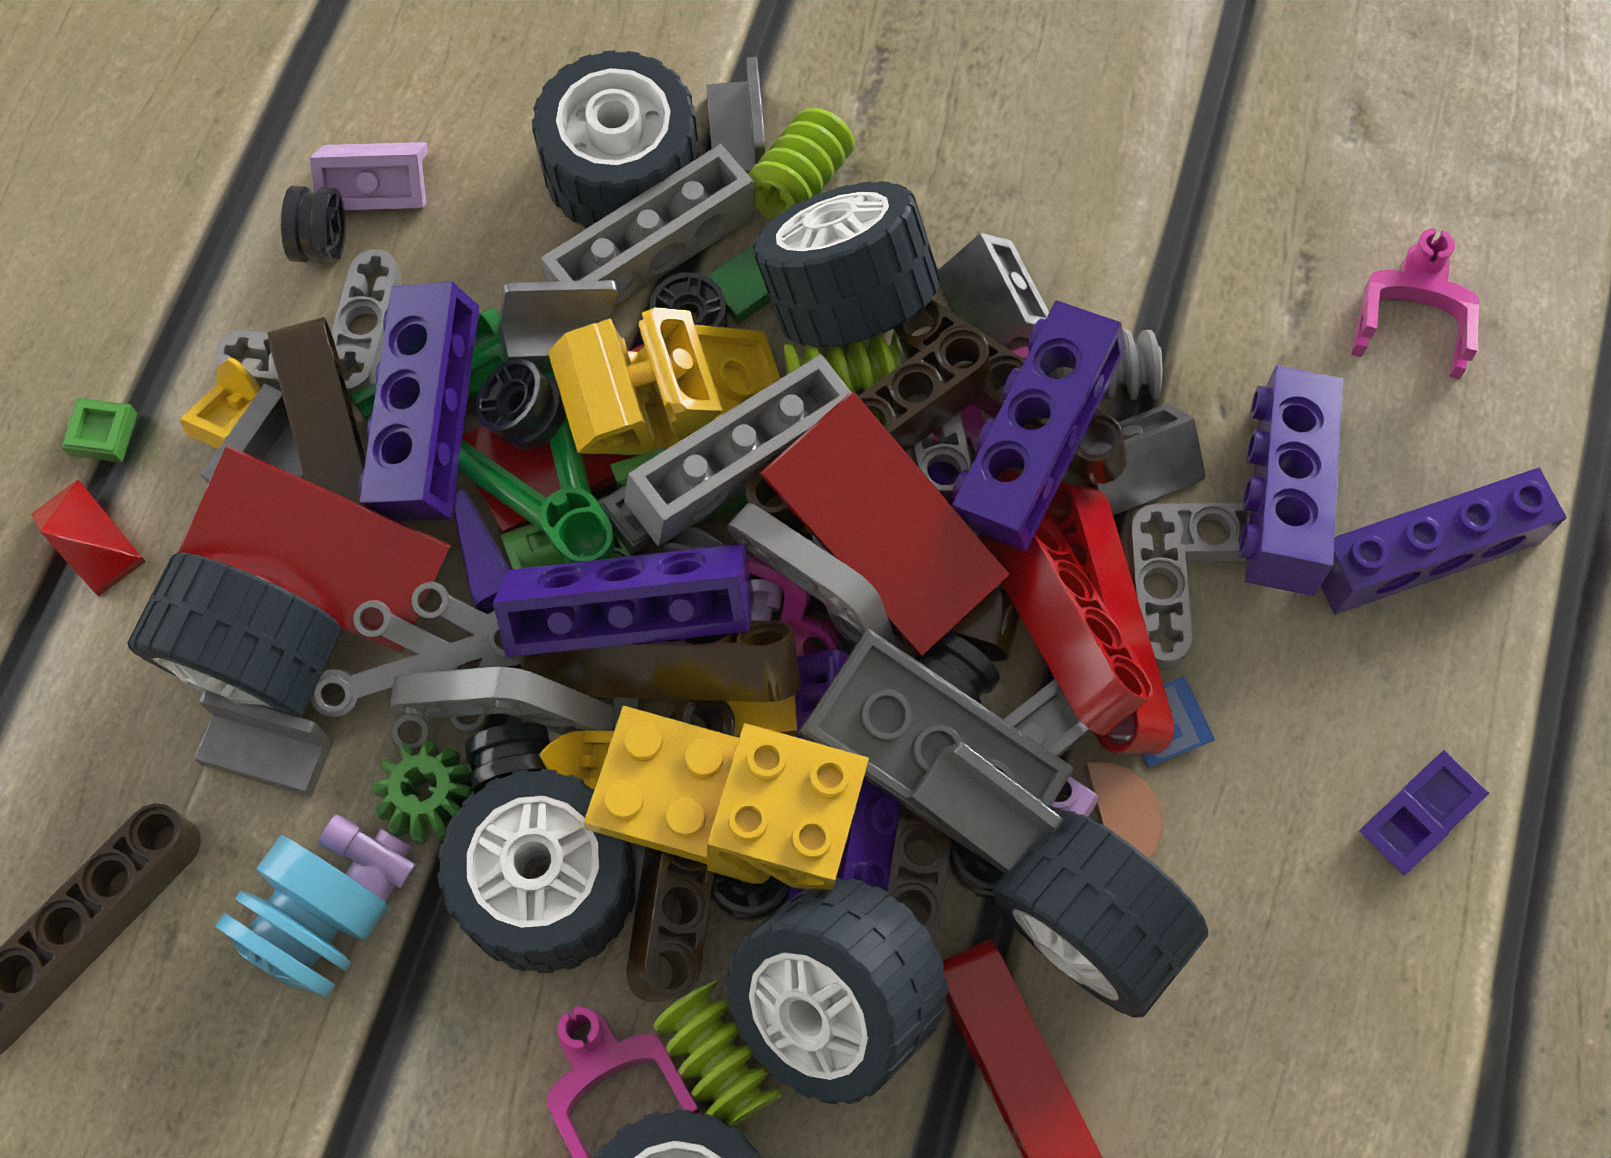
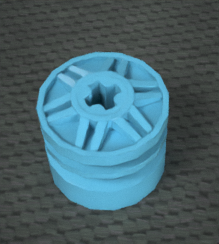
M280 835L256 868L260 876L275 889L274 893L267 901L251 893L239 891L234 899L258 915L251 925L247 927L224 912L215 927L224 932L238 950V954L291 988L316 992L327 999L336 985L313 970V967L320 957L323 956L346 971L351 962L331 943L336 934L341 932L355 939L367 941L390 906L328 862L291 839Z

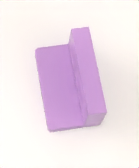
M427 142L324 145L310 157L314 192H317L320 187L339 189L345 210L423 208L427 202L422 160L428 154Z

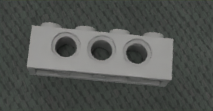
M719 144L669 176L663 182H659L541 257L547 282L615 281L618 291L616 307L755 217L753 180L724 146Z
M822 354L629 472L624 502L659 547L744 493L748 478L756 469L799 439L851 391Z

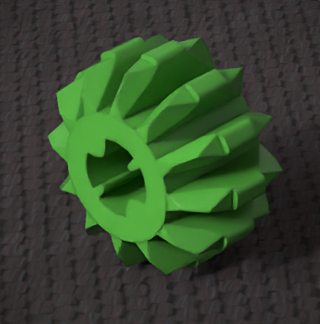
M426 739L419 755H416L409 744H401L400 754L403 760L399 764L389 759L381 760L380 766L388 774L389 779L372 782L371 790L375 795L383 798L374 807L375 814L381 820L391 819L388 830L397 838L410 831L411 839L416 844L423 845L428 838L430 828H433L437 836L441 840H445L447 834L446 823L461 810L459 805H462L472 793L475 795L472 787L466 785L471 781L470 775L473 769L469 764H459L460 754L452 746L439 753L437 744L433 740ZM429 782L432 786L429 787V790L433 795L421 802L417 798L421 796L417 789L424 783Z

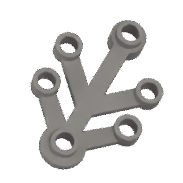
M425 582L413 592L412 606L415 612L424 618L442 616L474 635L449 642L392 614L389 607L381 601H366L354 613L353 621L356 629L367 637L381 635L417 654L355 674L339 667L327 669L322 672L310 699L314 708L321 714L329 717H339L350 712L356 706L360 697L391 688L394 677L398 675L456 670L458 665L480 658L482 660L478 668L515 666L521 663L519 656L506 657L504 648L496 643L495 633L499 626L495 611L486 614L448 595L447 590L441 584ZM434 589L440 593L442 603L439 609L428 611L421 606L419 597L423 590ZM375 607L383 613L384 622L379 629H369L362 622V614L366 608ZM328 683L341 685L345 691L343 702L339 704L327 702L323 696L325 685ZM402 714L392 727L394 742L399 747H401V744H409L413 750L421 747L428 738L430 731L428 722L431 718ZM479 715L473 722H464L458 716L450 717V719L458 729L471 731L477 729L483 723L486 715ZM408 720L417 722L422 728V736L416 741L405 740L400 734V725Z

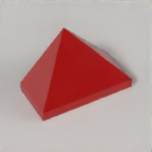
M76 480L31 513L39 531L98 597L145 562L144 558L79 480Z

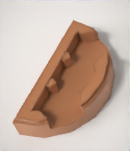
M1086 762L1084 770L1089 788L1098 795L1095 811L1099 824L1106 826L1135 846L1146 857L1151 858L1156 852L1163 831L1161 807L1151 787L1133 770L1112 762Z

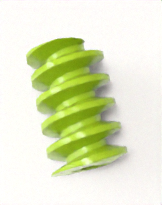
M807 108L799 111L791 124L785 128L780 137L775 140L769 150L761 157L758 164H755L748 173L754 185V206L764 217L773 220L780 213L790 209L791 206L803 202L823 190V185H826L832 179L834 172L838 171L844 164L845 158H848L855 150V138L846 123L835 114L821 108Z
M894 331L890 346H888L881 333L871 337L868 349H866L863 341L848 344L846 352L843 351L841 346H826L825 354L822 355L851 392H855L857 396L859 389L866 391L901 365L898 340ZM785 344L786 375L820 355L819 348L805 345L803 357L799 358L793 345Z
M715 981L678 999L666 1008L653 1026L658 1035L676 1033L666 1046L670 1057L689 1055L678 1070L682 1080L702 1077L691 1092L694 1102L715 1100L705 1114L719 1118L722 1123H727V1126L733 1127L769 1106L784 1093L781 1088L766 1091L760 1090L759 1085L770 1071L765 1066L748 1069L746 1062L753 1055V1051L748 1044L738 1046L734 1044L733 1040L739 1034L736 1027L738 1025L737 1022L723 1024L720 1019L730 1007L728 998L710 1001L708 997L720 982Z

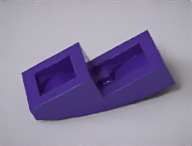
M1443 750L1358 832L1405 876L1490 793L1453 757Z

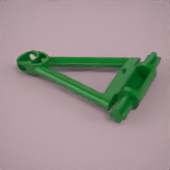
M492 306L478 314L467 401L478 396L480 388L489 374L499 365L505 363L498 334L500 314ZM553 370L544 371V373L556 380ZM376 383L351 396L366 423H368L369 418L373 414ZM565 415L564 422L557 433L549 440L561 490L554 492L548 498L462 440L458 472L545 532L554 548L567 563L611 559L616 543L612 525L607 514L594 496H592L582 453L577 452L567 415Z

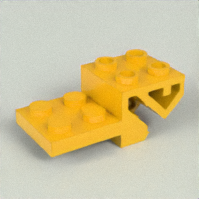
M653 308L642 312L643 320L639 321V328L645 346L639 352L627 350L624 338H620L611 318L565 333L548 350L578 453L643 455L657 451L662 447H665L667 450L781 379L765 331L694 325L690 311Z
M623 706L584 820V826L589 831L707 864V871L749 883H764L771 875L792 888L833 890L869 758L744 723L740 738Z

